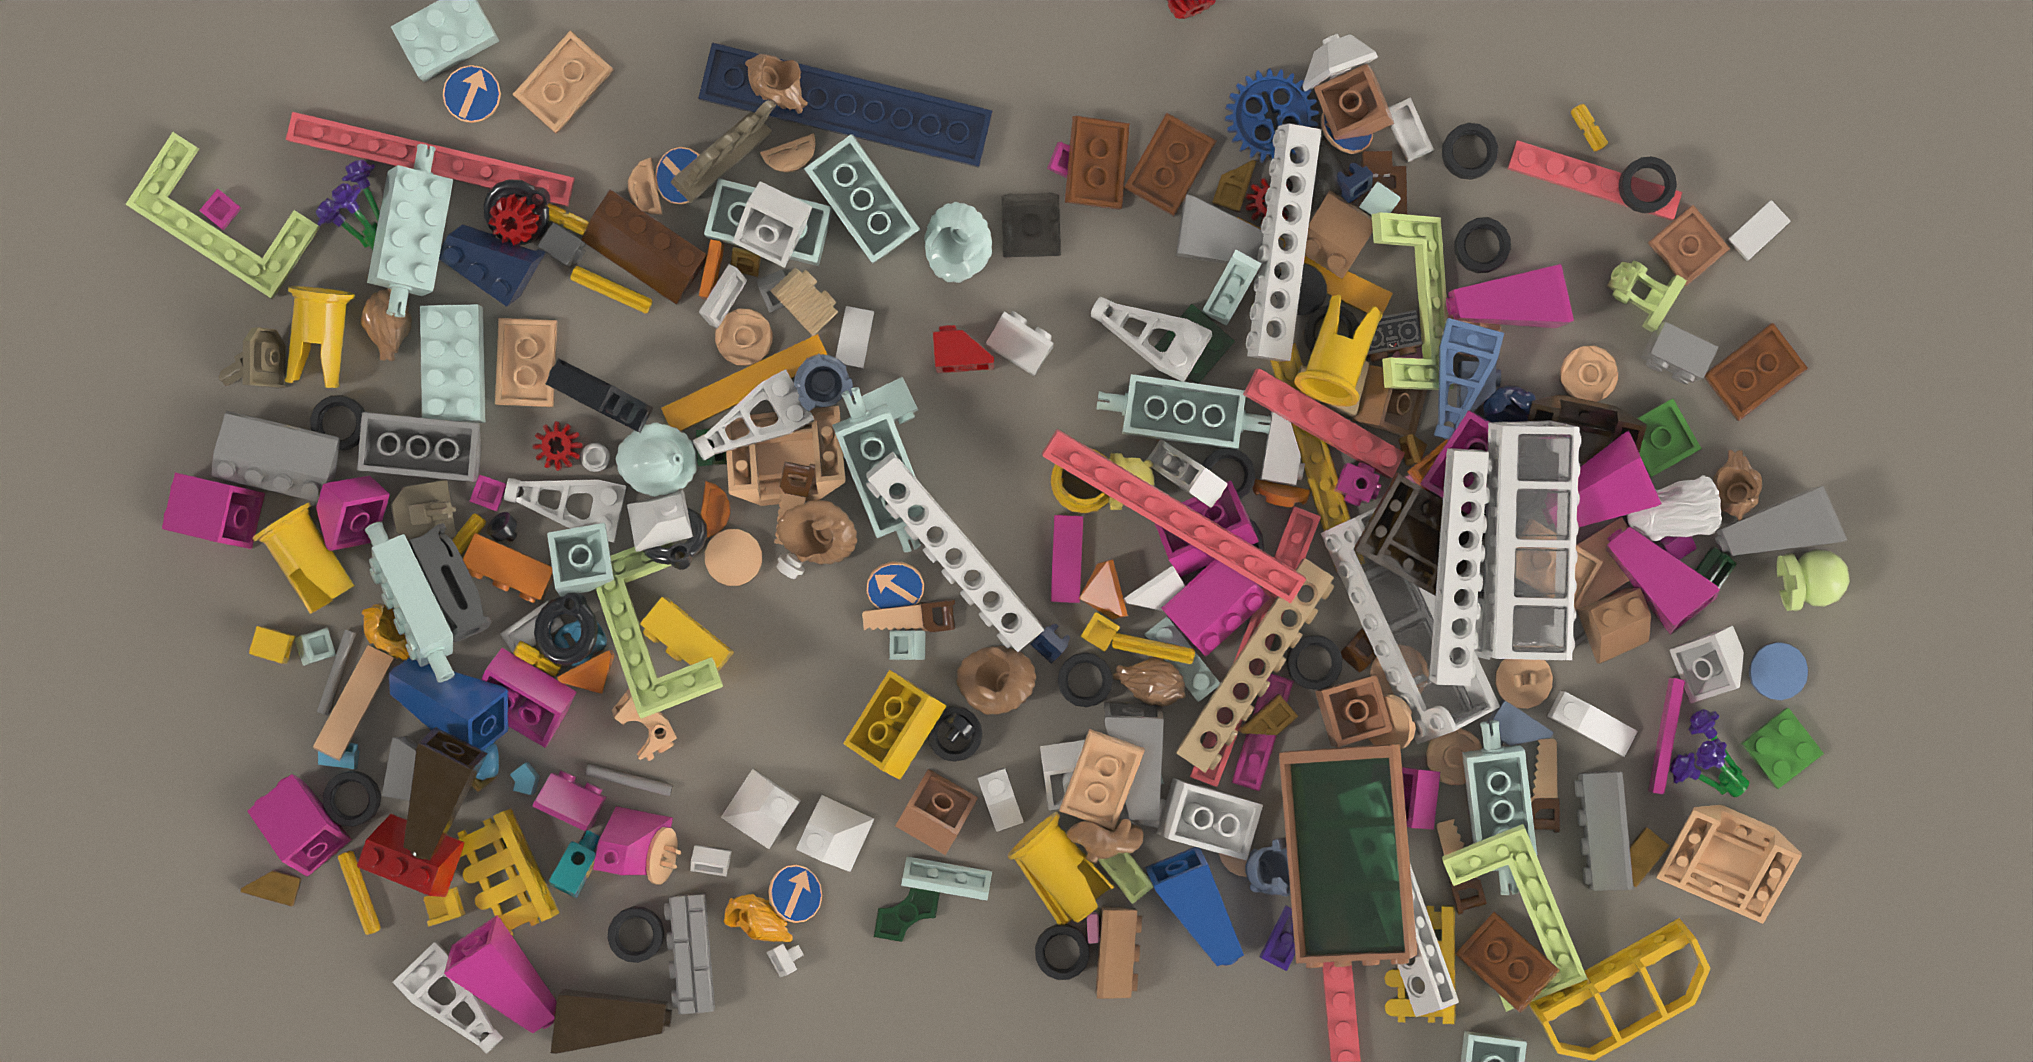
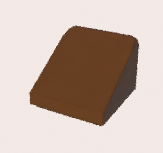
M1363 628L1357 632L1340 652L1342 658L1359 673L1368 667L1376 657Z

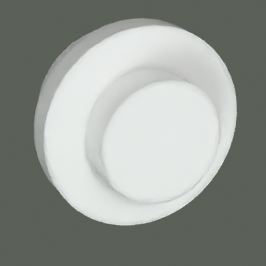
M600 443L588 444L581 452V462L589 471H602L609 464V451Z
M788 553L787 555L781 554L779 556V563L776 567L787 577L796 579L798 575H802L805 571L802 566L803 562L798 560L796 555Z

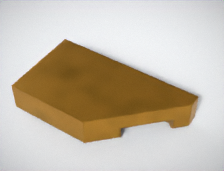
M1251 160L1234 170L1222 174L1212 204L1239 213L1257 161Z
M1277 694L1238 730L1244 734L1277 736L1298 715L1282 696Z
M1647 827L1642 830L1630 845L1634 887L1639 885L1670 846Z
M273 870L242 887L240 892L292 907L295 904L302 878Z

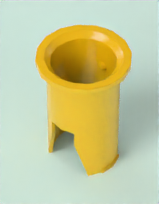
M288 286V292H291L294 297V308L285 382L293 383V381H299L311 350V343L321 344L320 358L325 387L339 388L340 383L338 382L346 305L350 302V299H355V294L328 288Z
M1341 295L1332 296L1329 300L1330 304L1306 371L1298 373L1294 382L1303 393L1316 400L1335 406L1349 407L1356 405L1360 397L1355 388L1376 328L1383 315L1376 306H1372L1355 330L1353 339L1337 335Z
M1092 449V450H1094L1095 452H1097V453H1099L1100 455H1102V456H1104V457L1107 458V456H1105L1104 454L1100 453V452L1097 451L1096 449ZM1056 464L1053 467L1050 481L1053 495L1065 508L1072 512L1086 514L1098 511L1109 502V495L1104 492L1096 498L1082 499L1072 496L1062 485L1064 482L1062 471L1064 469Z
M309 502L275 521L252 539L254 542L259 540L266 545L309 613L312 614L355 585L334 552L326 548L323 535L309 515V509L312 507Z
M1055 812L1030 830L1011 849L1007 857L1010 860L1014 858L1020 859L1074 922L1078 923L1098 908L1096 899L1106 891L1113 889L1114 886L1092 862L1086 859L1087 856L1076 843H1073L1067 837V833L1059 825L1058 819L1060 814Z

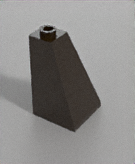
M437 727L428 733L416 748L403 845L404 848L410 850L413 856L431 860L438 852L488 754Z
M564 989L557 997L550 1053L558 1054L662 1034L665 1031V1027L671 1026L672 1010L668 1009V1002Z

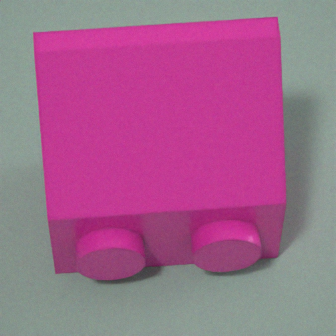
M370 475L323 483L316 509L326 548L329 551L371 543L365 529L373 523L382 522L390 493Z
M1374 763L1371 783L1381 780L1394 816L1390 765ZM1402 767L1407 827L1434 830L1441 772Z
M560 770L559 774L551 773L532 806L583 831L592 829L607 798L601 794L602 789L588 782L585 786L574 782L576 777L563 770Z

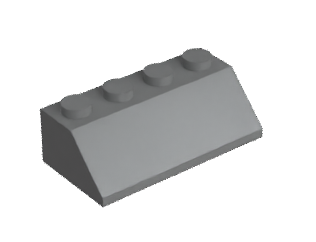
M226 411L213 453L211 476L318 502L323 483L335 482L340 438Z
M362 412L357 470L471 482L477 481L481 459L479 423Z
M1609 770L1578 773L1579 780H1575L1574 785L1576 797L1581 798L1582 809L1577 810L1579 826H1583L1584 838H1580L1581 854L1586 855L1587 867H1583L1584 884H1589V889L1593 891L1634 890L1623 772Z

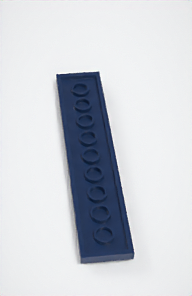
M712 43L698 99L755 113L767 100H763L760 95L756 96L751 88L748 66L745 65V62L754 58L758 53ZM798 63L801 70V78L799 79L802 98L807 102V106L802 108V113L798 114L795 109L789 110L787 107L782 109L776 104V107L768 116L845 136L852 134L858 139L979 168L993 110Z

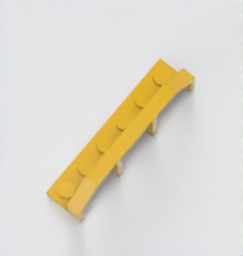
M1678 918L1586 969L1587 980L1534 1000L1529 1006L1542 1024L1553 1048L1558 1054L1595 1061L1695 1005L1710 971V966L1696 937L1682 920ZM1690 943L1699 962L1686 994L1664 1006L1646 967L1657 963L1661 958L1684 948ZM1639 971L1657 1011L1618 1032L1600 993L1607 991L1616 983L1632 977ZM1593 997L1612 1036L1590 1048L1558 1042L1548 1021L1556 1019L1564 1012L1573 1007L1580 1006L1584 1001Z

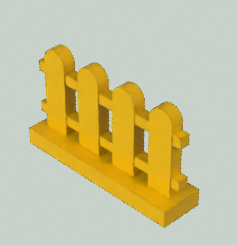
M512 808L494 815L495 822H493L492 818H488L483 821L485 827L470 834L463 830L457 833L459 837L458 840L465 842L460 857L467 855L471 863L470 866L464 869L463 878L468 883L479 881L483 892L475 897L476 906L481 910L491 907L494 915H498L513 936L512 929L527 922H530L532 927L540 923L538 917L543 922L560 912ZM501 838H503L507 848H505ZM493 842L497 853L480 861L475 850ZM513 864H515L520 875L517 874ZM505 869L509 880L492 887L487 877ZM525 891H528V894L532 901L529 900ZM517 895L522 906L504 914L499 903Z
M1427 905V913L1434 932L1435 929H1442V940L1437 941L1456 992L1455 905H1443L1442 911H1435L1434 905ZM1397 965V969L1389 970L1384 977L1385 983L1388 986L1398 987V998L1389 999L1385 1004V1011L1390 1016L1398 1017V1022H1406V1017L1416 1016L1410 999L1405 997V985ZM1456 1004L1418 1017H1428V1023H1435L1436 1017H1443V1024H1455Z

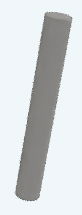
M346 629L344 631L317 710L318 713L329 714L356 635L353 631Z
M588 764L586 769L587 776L667 796L671 795L673 788L671 784Z

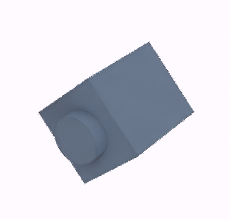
M1459 362L1458 378L1470 379L1477 370L1479 362ZM1497 362L1472 405L1471 412H1474L1496 391V387H1500L1501 370L1496 369ZM1457 385V408L1463 405L1467 396L1468 389L1465 386Z
M1505 700L1499 702L1500 707L1494 710L1487 721L1489 725L1491 720L1499 721L1501 745L1504 743L1511 746L1550 738L1554 733Z

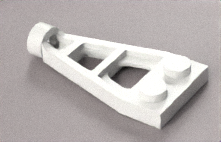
M1103 297L1097 299L1091 312V318L1102 322L1105 327L1156 369L1182 382H1185L1212 337L1211 330L1188 319L1116 304ZM1128 318H1135L1147 323L1139 337L1132 335L1123 328ZM1160 328L1173 331L1176 334L1166 352H1159L1149 344L1148 339L1153 330Z
M785 369L761 382L705 435L694 439L693 443L702 459L706 460L718 453L789 435L813 422L814 418L811 412H808L800 403L798 391ZM767 400L776 412L778 421L774 425L757 427L750 418V412L760 401ZM737 418H743L750 431L749 434L736 440L729 439L725 432L726 426ZM708 440H712L714 442L713 449Z
M509 478L504 500L514 503L518 502L570 529L605 523L608 541L615 542L627 486L602 480L521 481ZM521 486L524 489V494L518 497ZM541 490H558L562 493L558 509L554 510L539 504L538 498ZM575 493H588L593 497L590 516L587 519H579L567 511L566 505L569 496Z
M435 941L393 983L414 1005L477 1044L487 1054L503 1037L493 1028L476 996L451 979L450 981L456 990V997L449 1005H441L428 995L429 988L440 977H447L444 971L449 954ZM462 1001H465L475 1013V1020L469 1026L463 1025L452 1016V1010ZM488 1032L489 1035L484 1040H482V1033Z

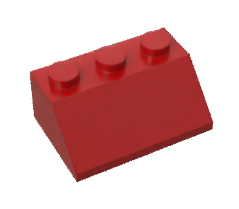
M956 325L939 326V331L933 332L937 374L994 370V357L963 330H957Z
M389 814L366 839L357 867L428 896L446 897L465 842L446 835L438 852L431 860L417 858L410 853V850L403 847L407 819Z

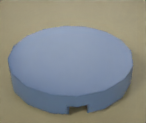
M1775 642L1764 645L1752 657L1748 672L1751 684L1759 694L1769 699L1784 700L1792 698L1802 690L1807 682L1808 666L1806 659L1798 649L1790 644Z

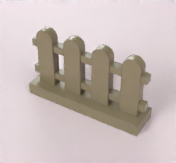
M767 100L755 113H748L679 172L671 181L674 187L692 203L713 185L718 178H721L771 134L772 130L764 122L768 119L776 104L772 100Z

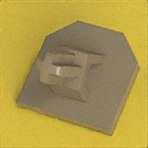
M251 328L243 340V351L234 356L236 362L220 371L219 380L225 386H230L243 378V385L285 388V344L277 329Z
M447 480L402 487L391 502L395 532L399 535L405 534L407 541L423 536L441 523H444L446 527L444 534L450 538L456 536L453 512H456L455 506L451 507Z

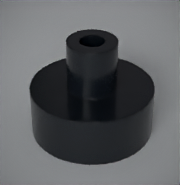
M508 512L499 513L488 524L487 533L497 542L505 539L512 542L517 537L515 532L517 521Z
M954 712L945 721L950 728L945 734V738L951 743H954L959 736L968 740L975 732V729L964 718Z

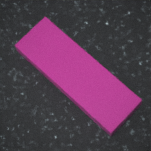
M1054 515L1051 602L1080 603L1083 516Z

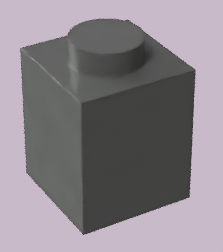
M554 222L538 245L541 250L569 268L573 263L577 265L586 252L583 249L586 244Z

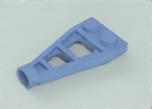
M1451 318L1446 319L1439 346L1438 424L1434 436L1449 440L1467 411H1470L1497 362L1504 337L1503 332ZM1458 352L1473 355L1479 359L1477 370L1468 380L1458 378L1453 373V357ZM1453 383L1465 386L1468 389L1465 401L1459 408L1450 406L1447 401L1449 386ZM1450 421L1454 424V427L1445 426L1444 423Z

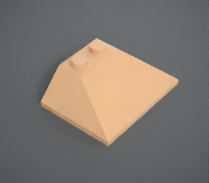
M840 407L813 408L810 412L814 421L789 435L726 451L729 494L760 506L779 504L781 501L780 495L782 494L780 479L785 461L806 466L815 464L809 495L805 502L820 500L844 484V456L832 426L841 422ZM776 412L750 415L751 420L757 427L774 425L778 421ZM737 418L725 428V432L731 440L744 437L750 432L743 418ZM792 474L788 475L792 480L805 482L806 477Z
M1726 806L1694 807L1656 878L1763 924L1802 857V853L1775 827Z

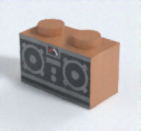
M1416 310L1382 316L1366 358L1371 357V361L1374 362L1388 358V354L1399 351L1400 356L1417 353L1416 348L1421 347L1423 343Z

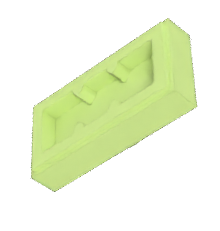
M1118 853L1116 856L1108 859H1098L1132 904L1154 888L1151 880L1130 853Z

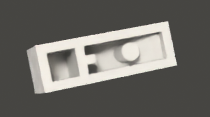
M1271 411L1270 431L1267 434L1260 480L1294 486L1297 480L1302 481L1305 463H1300L1301 455L1291 422Z
M1161 439L1146 459L1153 463L1152 469L1210 508L1221 497L1222 492L1228 485L1207 468Z
M1565 691L1559 692L1547 715L1548 718L1625 757L1638 732Z

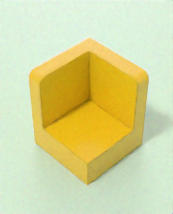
M1095 612L1080 637L1105 652L1120 626Z
M256 626L249 654L281 664H287L296 636L268 627Z
M457 887L449 889L446 897H424V903L430 919L427 921L428 927L465 915Z

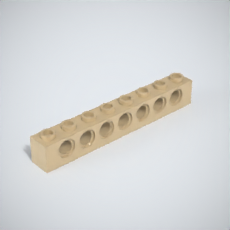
M1306 558L1301 560L1295 571L1306 577L1307 580L1303 585L1308 586L1312 590L1310 601L1302 602L1296 595L1292 603H1289L1277 596L1175 751L1176 754L1205 773L1208 768L1211 770L1215 769L1222 758L1219 751L1224 744L1230 746L1238 734L1235 727L1240 720L1245 722L1254 709L1250 704L1256 695L1262 697L1270 685V682L1267 681L1272 671L1278 673L1286 661L1283 654L1288 647L1293 649L1303 635L1299 630L1305 622L1310 624L1318 612V609L1315 608L1320 598L1326 600L1334 588V585L1331 584L1334 577ZM1285 610H1292L1296 614V622L1291 627L1285 626L1281 621V615ZM1270 634H1275L1280 639V646L1275 651H1270L1265 646V639ZM1255 658L1261 659L1264 663V671L1260 675H1253L1249 670V663ZM1237 683L1247 685L1248 695L1246 698L1238 700L1234 697L1233 688ZM1228 707L1232 711V719L1229 723L1221 724L1217 720V712L1220 708ZM1207 731L1213 732L1216 736V743L1211 748H1204L1200 741L1202 734Z

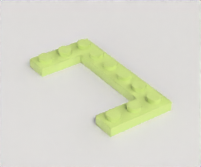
M172 132L126 205L266 296L274 299L320 226L294 210L264 257L258 256L169 198L172 190L199 151L198 147Z
M1383 212L1372 214L1374 243L1414 246L1420 328L1423 343V359L1394 357L1382 359L1384 388L1439 390V346L1446 319L1448 318L1441 217ZM1453 384L1449 386V390L1454 389Z
M672 542L661 546L664 548H670L674 544ZM635 547L611 555L614 580L596 588L639 717L642 719L723 687L712 657L660 678L657 677L626 583L671 565L656 563L648 558L643 550L636 552Z
M1524 824L1441 857L1453 886L1509 865L1547 959L1560 970L1532 1001L1587 980L1585 971ZM1500 996L1506 1012L1514 1009Z

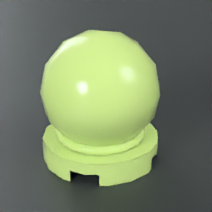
M1815 549L1804 553L1799 560L1792 553H1787L1777 558V577L1783 576L1785 590L1779 592L1782 603L1787 611L1801 610L1804 601L1812 606L1825 607L1839 601L1847 590L1850 582L1848 567L1840 556L1831 551Z

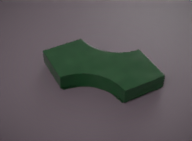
M911 887L909 894L901 903L889 908H878L874 937L902 942L906 931L912 924L921 919L936 918L940 892Z

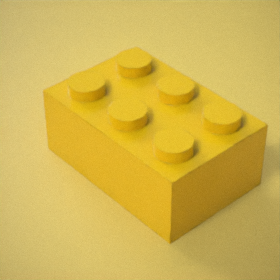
M661 597L640 623L645 628L642 633L654 643H659L660 641L667 646L665 652L676 661L681 662L684 660L689 665H693L712 657L719 672L734 653L733 650L668 597Z
M889 670L843 744L880 770L900 780L943 713L946 705L909 680Z

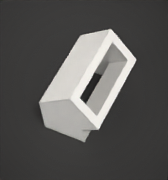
M695 845L690 871L726 877L731 851Z

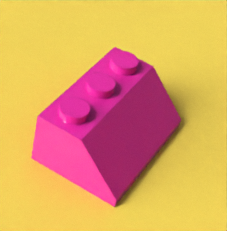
M1468 410L1420 484L1443 498L1447 448L1473 449L1488 452V423L1492 422ZM1469 472L1464 476L1463 484L1465 487L1472 485L1474 476L1472 472ZM1469 501L1465 502L1461 510L1468 514L1471 512V503Z
M1231 480L1226 482L1228 485L1212 508L1195 497L1182 502L1248 543L1255 544L1259 542ZM1155 523L1168 559L1180 577L1209 565L1215 560V558Z
M1215 559L1161 609L1206 657L1265 604L1270 597L1257 583Z
M503 648L488 665L481 679L508 689V726L544 748L549 744L577 693L566 684L559 682Z

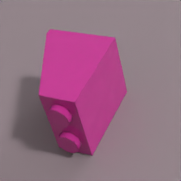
M175 472L170 487L167 508L164 513L162 529L217 543L252 549L254 542L252 538L256 534L265 493Z
M293 774L281 779L273 790L257 799L254 805L247 810L279 859L307 877L352 840L343 827L332 821L326 814L323 803L309 786Z

